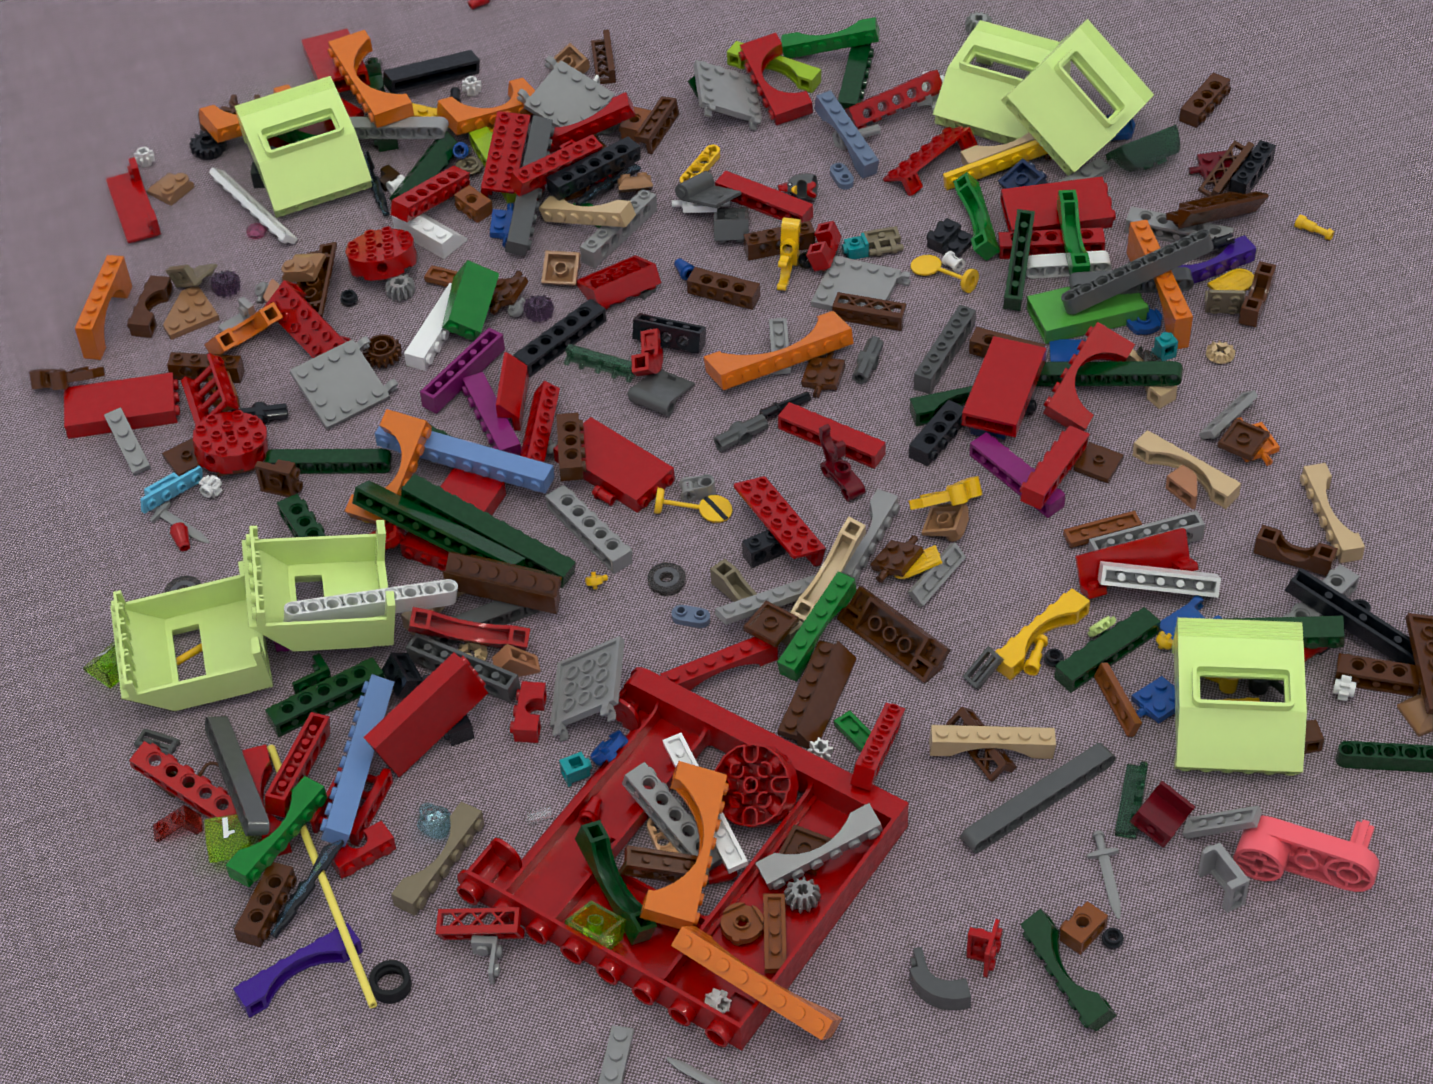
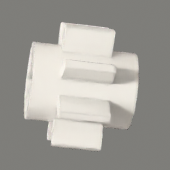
M469 76L465 78V81H462V92H466L468 96L473 97L481 92V80L477 81L476 77Z
M140 147L137 149V153H134L137 165L140 164L141 167H149L155 161L153 150H149L147 147Z
M207 475L199 482L201 485L199 491L207 498L211 496L215 498V496H218L223 491L220 488L222 485L221 480L214 475Z
M1342 675L1341 679H1335L1333 694H1338V700L1347 701L1348 696L1354 697L1356 682L1351 681L1352 676Z
M818 737L817 741H810V748L807 751L830 761L833 747H828L829 740L824 741Z
M713 988L711 993L705 994V1003L721 1013L730 1011V1002L732 1000L726 997L728 992L724 990L720 991Z

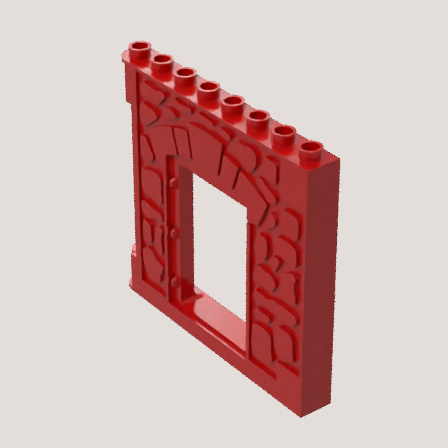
M636 667L631 671V677L619 692L618 704L613 706L616 712V720L621 722L624 728L630 730L625 736L629 740L628 743L616 751L617 756L612 761L608 762L606 760L596 770L522 859L510 844L500 838H494L468 870H461L457 874L460 884L457 887V893L464 901L471 905H477L480 901L490 908L520 907V925L525 927L526 933L535 942L542 945L548 941L560 947L561 953L570 962L580 965L583 961L596 968L597 974L605 982L616 985L619 981L632 988L633 995L642 1003L653 1005L654 1002H657L668 1009L669 1015L677 1023L689 1026L692 1022L703 1028L707 1038L717 1046L726 1047L728 1044H731L742 1051L772 1009L672 947L671 945L680 929L656 923L657 928L650 940L631 945L575 841V837L582 825L579 822L578 816L581 809L592 796H597L602 800L598 820L601 821L610 838L611 849L615 859L649 817L622 785L625 774L645 762L648 767L654 769L658 779L668 786L669 791L671 790L675 767L662 740L682 733L695 760L707 746H713L728 753L736 746L751 743L774 747L788 756L796 769L799 784L798 791L804 794L708 916L700 914L698 924L693 925L712 936L721 947L741 962L776 984L788 989L907 829L909 803L875 785L872 786L870 791L851 785L852 773L646 668ZM644 786L646 789H652L650 786ZM870 803L882 825L883 831L880 832L878 837L861 842L859 847L842 852L843 854L840 857L823 862L824 864L819 868L816 876L804 872L805 874L799 878V880H802L805 876L806 881L813 879L814 885H818L820 888L821 899L816 908H811L809 913L803 910L801 914L798 909L792 911L790 905L785 903L787 959L777 973H765L764 925L763 934L755 941L739 946L733 945L721 931L720 922L724 910L734 903L742 902L751 907L752 905L756 906L764 918L763 894H784L788 882H794V879L785 882L786 884L780 889L769 890L756 862L773 853H779L794 824L833 838L842 829L851 812ZM621 875L628 890L642 905L648 889L656 890L634 877ZM515 913L507 914L502 921L505 924H511L514 921ZM738 921L739 926H746V923H748L747 921ZM713 988L727 991L728 995L726 997L732 1000L730 1002V1011L721 1013L705 1003V994L711 993Z

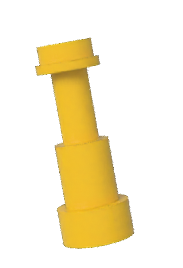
M1302 214L1297 217L1294 227L1300 230L1305 229L1309 232H1316L1325 236V240H1331L1335 233L1331 228L1327 230L1318 226L1317 223L1307 219Z
M1038 634L1034 639L1035 648L1031 651L1029 659L1025 661L1023 667L1024 672L1031 676L1039 673L1042 658L1041 652L1043 647L1048 645V638L1043 634Z

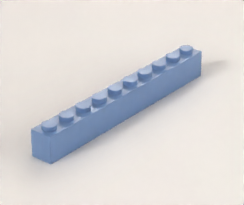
M379 426L375 432L377 446L401 453V447L397 438L386 433ZM433 431L426 440L423 455L420 456V458L542 493L547 492L555 478L554 468L551 464Z
M372 674L369 682L365 681L361 692L365 694L364 696L360 695L357 704L360 710L355 711L352 722H355V726L351 725L348 737H351V740L346 741L343 752H346V756L342 755L339 767L342 770L341 772L337 771L334 783H337V787L333 786L329 796L333 800L332 803L328 802L324 813L328 817L327 819L323 818L320 826V831H323L321 837L323 841L335 842L336 845H339L343 840L344 844L342 847L346 846L374 754V749L363 737L385 717L394 681Z

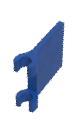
M1060 339L1050 341V362H1069L1073 354H1078L1079 350H1077L1080 342L1086 340Z
M1199 595L1194 596L1188 604L1161 620L1160 630L1164 631L1166 635L1170 633L1173 640L1177 617L1205 618L1199 612L1204 607L1201 603L1204 599ZM1217 615V616H1215L1213 619H1222V618H1221L1219 615Z

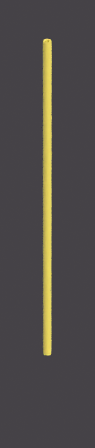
M269 745L267 747L268 753L277 773L282 763L275 746ZM305 824L301 828L300 834L314 866L318 854ZM321 861L318 867L316 868L315 872H317L318 869L322 866ZM322 870L318 876L322 890L369 1008H375L377 1006L376 999L325 871Z

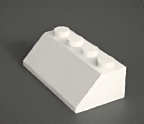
M421 214L409 222L392 216L394 229L408 231L411 233L416 244L443 259L467 241L465 236L425 214Z

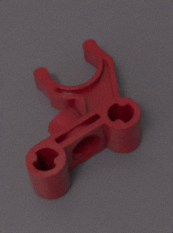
M826 424L819 428V439L826 461L820 464V468L826 478L831 477L840 487L844 499L849 502L865 494V486L851 470L850 463L842 460V457L846 455L845 442L842 440L834 444L830 436L831 428L829 424Z

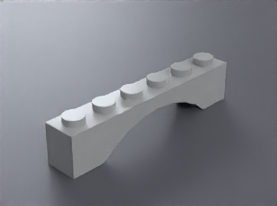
M877 489L870 500L871 526L842 572L854 578L855 581L858 580L862 567H866L870 554H874L876 544L883 539L885 529L891 526L893 516L897 515L900 510L897 495Z
M870 803L851 812L839 833L823 846L800 854L773 853L756 862V865L769 890H777L782 888L786 884L785 882L795 879V877L797 879L801 878L805 874L804 872L810 869H818L824 864L823 862L840 857L843 854L842 852L859 847L861 842L878 837L880 832L883 831L882 825Z

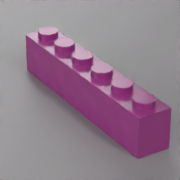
M491 328L483 332L420 391L422 407L437 414L461 391V386H463L462 378L482 372L505 350L503 334Z
M480 372L462 378V393L464 397H468V405L470 409H474L475 419L480 421L479 424L482 432H486L488 444H492L494 449L520 456L521 444L508 419L497 418V398L484 373Z
M987 432L970 443L969 456L1021 496L1022 493L1019 491L1022 483L1027 482L1030 473L1035 472V469L1031 468L1022 458L1017 457L1008 447L1002 445ZM1057 488L1042 509L1037 510L1047 518L1051 517L1064 508L1066 494Z

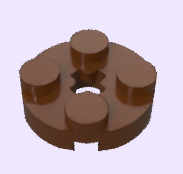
M739 902L728 906L724 910L720 922L721 931L733 945L739 946L751 943L763 934L764 918L756 906L752 905L751 907ZM739 920H742V922H748L746 923V926L738 925Z

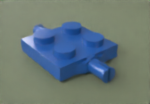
M510 203L507 204V210L493 209L490 237L503 239V247L507 243L514 209L513 203H511V208Z
M1161 676L1132 694L1131 701L1139 707L1136 711L1139 718L1146 715L1159 724L1175 714V685Z

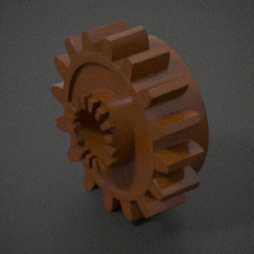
M386 334L371 337L369 339L370 347L362 352L371 367L377 365L379 369L383 365L385 368H387L388 364L393 366L394 361L399 362V357H402V348L399 340H395L393 336Z

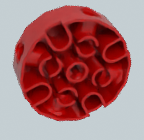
M390 226L375 231L372 229L366 230L363 235L348 242L345 250L351 274L355 277L362 276L365 280L370 281L385 280L405 273L404 269L412 268L418 258L414 247V238L411 233L401 229H392Z
M241 410L210 414L199 422L193 430L194 455L199 465L211 472L233 474V471L243 469L245 472L255 468L257 461L263 462L265 459V454L268 451L267 428L257 416L243 413Z
M755 743L736 746L722 757L715 768L716 772L727 775L726 783L729 786L726 796H722V801L725 802L722 812L734 824L758 829L774 826L788 815L796 803L799 788L796 769L788 756L774 747Z

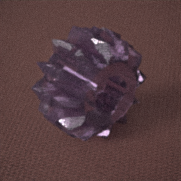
M221 270L220 273H215V276L211 278L212 291L217 297L222 296L224 299L226 296H229L231 298L232 294L237 295V291L240 290V277L235 271L230 272L226 270L223 272Z
M538 294L535 297L531 295V298L526 299L524 304L526 317L531 319L532 322L538 321L540 323L542 320L547 322V319L552 318L554 313L552 300L546 297V295L539 296Z

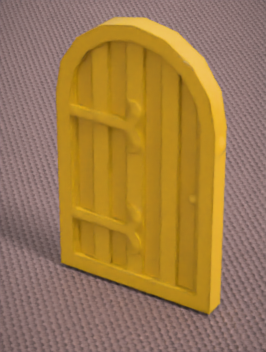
M1234 269L1207 283V286L1212 290L1247 291L1252 286L1254 274L1246 269Z
M936 545L923 550L924 553L903 577L894 575V577L906 579L942 564L943 562Z

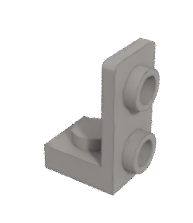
M244 296L238 299V310L240 313L220 324L218 327L221 332L229 327L230 329L255 314L254 305Z
M472 935L471 946L473 954L480 956L491 955L488 976L490 984H495V978L500 975L498 958H502L503 946L499 945L498 936Z

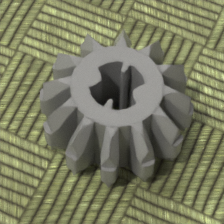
M976 11L975 14L970 13L965 20L966 32H969L970 35L980 20L992 23L988 13L983 14V12L977 13Z
M408 274L388 278V281L385 283L387 296L393 301H407V298H412L413 293H415L414 281Z
M805 876L802 880L795 877L794 882H788L787 888L784 890L785 903L790 905L792 911L798 909L800 914L803 910L809 913L811 908L818 906V902L821 899L820 888L818 885H814L813 879L806 881Z

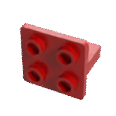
M995 919L992 932L970 927L968 932L966 958L984 962L983 977L988 978L989 971H994L996 965L995 956L996 953L1000 952L1003 929L999 928L1000 920Z

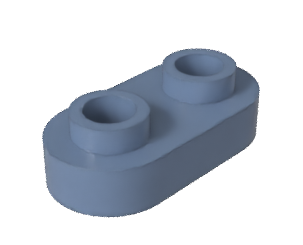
M842 163L831 165L830 176L836 185L844 190L852 188L854 177L846 165Z
M678 605L672 609V620L678 625L704 628L710 623V613L704 608Z

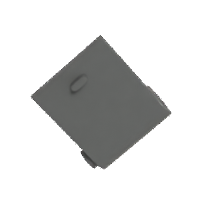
M708 171L701 172L677 185L675 188L676 196L680 200L717 208L741 195V191L715 186L713 176Z
M660 370L659 373L648 375L631 387L628 391V397L630 402L669 417L675 409L676 400L694 387L695 383Z

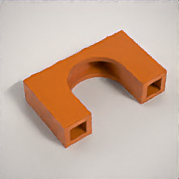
M272 302L230 329L229 327L205 343L204 346L211 354L223 355L269 328L283 318L275 303Z

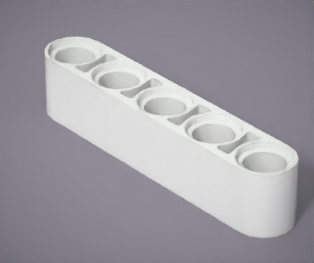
M1086 251L1089 255L1090 271H1111L1112 266L1108 252ZM1066 254L1030 255L1028 257L1026 276L1031 279L1070 276Z

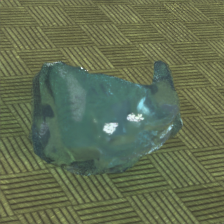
M429 802L422 804L419 808L418 829L430 838H445L451 826L449 810Z

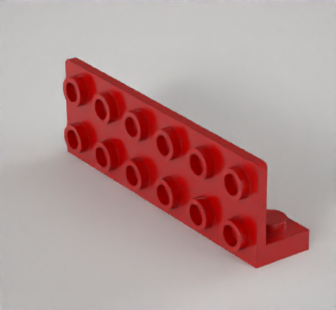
M497 111L481 184V193L487 198L493 192L515 193L509 184L512 172L520 169L530 115Z
M959 126L943 129L940 135L931 139V142L921 146V149L918 152L912 153L909 159L900 162L896 169L890 170L887 173L888 175L883 178L884 182L902 181L907 195H914L923 188L917 174L921 168L956 141L961 151L978 145L971 128Z
M135 157L128 159L130 165L127 166V173L106 178L128 243L161 235L158 220L148 199Z
M284 280L265 306L272 302L275 303L283 316L277 322L312 358L351 340L348 337L339 335L304 299L307 294L297 284Z
M765 476L734 484V489L793 559L806 556L814 567L821 565L826 550L825 546Z
M1185 528L1156 534L1075 557L1080 591L1089 599L1107 594L1108 585H1101L1098 581L1100 561L1186 571L1198 570V563L1189 556Z

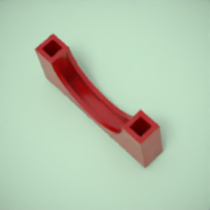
M776 32L740 44L739 58L741 62L744 61L745 70L747 73H750L751 82L753 85H756L757 94L759 97L762 96L763 106L768 108V115L771 120H774L776 126L813 113V103L807 91L798 93L779 91L770 86L763 77L766 66L776 57L783 55L782 43Z
M1099 322L1094 327H1089L1085 334L1087 336L1086 341L1082 340L1077 347V350H1079L1078 354H1073L1068 362L1071 364L1070 368L1064 369L1060 376L1062 378L1061 383L1057 382L1052 389L1054 395L1052 397L1048 396L1043 404L1046 407L1043 414L1066 428L1070 425L1085 431L1094 416L1083 406L1076 393L1075 377L1077 370L1082 365L1095 360L1126 361L1135 346L1134 343Z

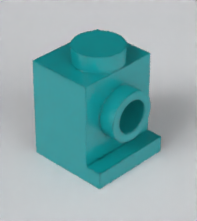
M861 233V236L844 239L842 252L847 255V258L855 260L869 257V243L864 233Z
M1163 332L1160 336L1155 337L1154 348L1151 351L1159 361L1174 358L1177 355L1178 340L1171 332Z
M582 751L559 760L560 772L568 787L572 786V783L591 776L592 764L589 758L584 757Z

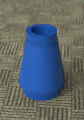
M458 142L453 147V154L459 159L470 156L472 153L471 148L464 142Z
M681 258L677 259L674 263L680 277L683 280H687L694 266Z

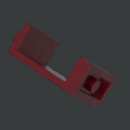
M1161 781L1129 822L1164 848L1194 810L1195 806L1171 786Z

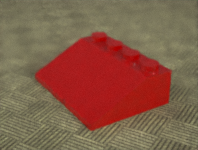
M634 255L577 279L576 286L588 300L591 298L605 309H608L611 304L622 303L626 300L625 298L635 297L644 290L656 288V285L661 284V280L655 263Z

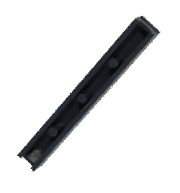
M1302 568L1290 580L1284 591L1323 616H1343L1345 630L1393 661L1416 665L1409 636Z

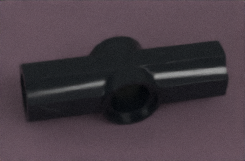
M256 402L252 407L238 409L243 411V413L257 416L264 425L270 420L288 418L287 403L267 405L264 402Z

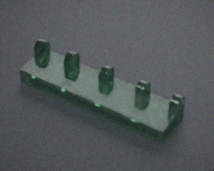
M568 344L566 348L567 357L564 360L565 365L573 362L579 364V369H584L587 366L594 368L597 374H600L601 371L611 373V377L614 379L617 376L626 377V382L631 383L635 376L632 373V362L572 344Z
M1140 762V766L1127 764L1115 836L1136 839L1138 828L1129 821L1142 805L1148 770L1147 762Z

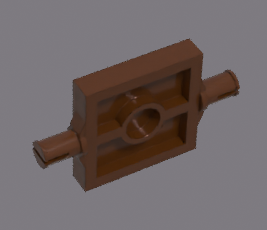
M516 271L511 278L497 280L489 306L492 307L490 310L491 314L496 315L499 309L506 305H514L529 282L526 276L521 277L523 275L521 271Z
M834 351L827 353L825 358L815 357L808 361L801 384L802 387L814 389L812 394L814 398L816 396L819 398L822 390L838 389L846 364L845 360L833 359Z
M912 535L905 543L891 540L870 564L872 570L880 572L876 577L879 583H883L889 575L903 577L924 553L922 546L915 545L919 540L917 536Z

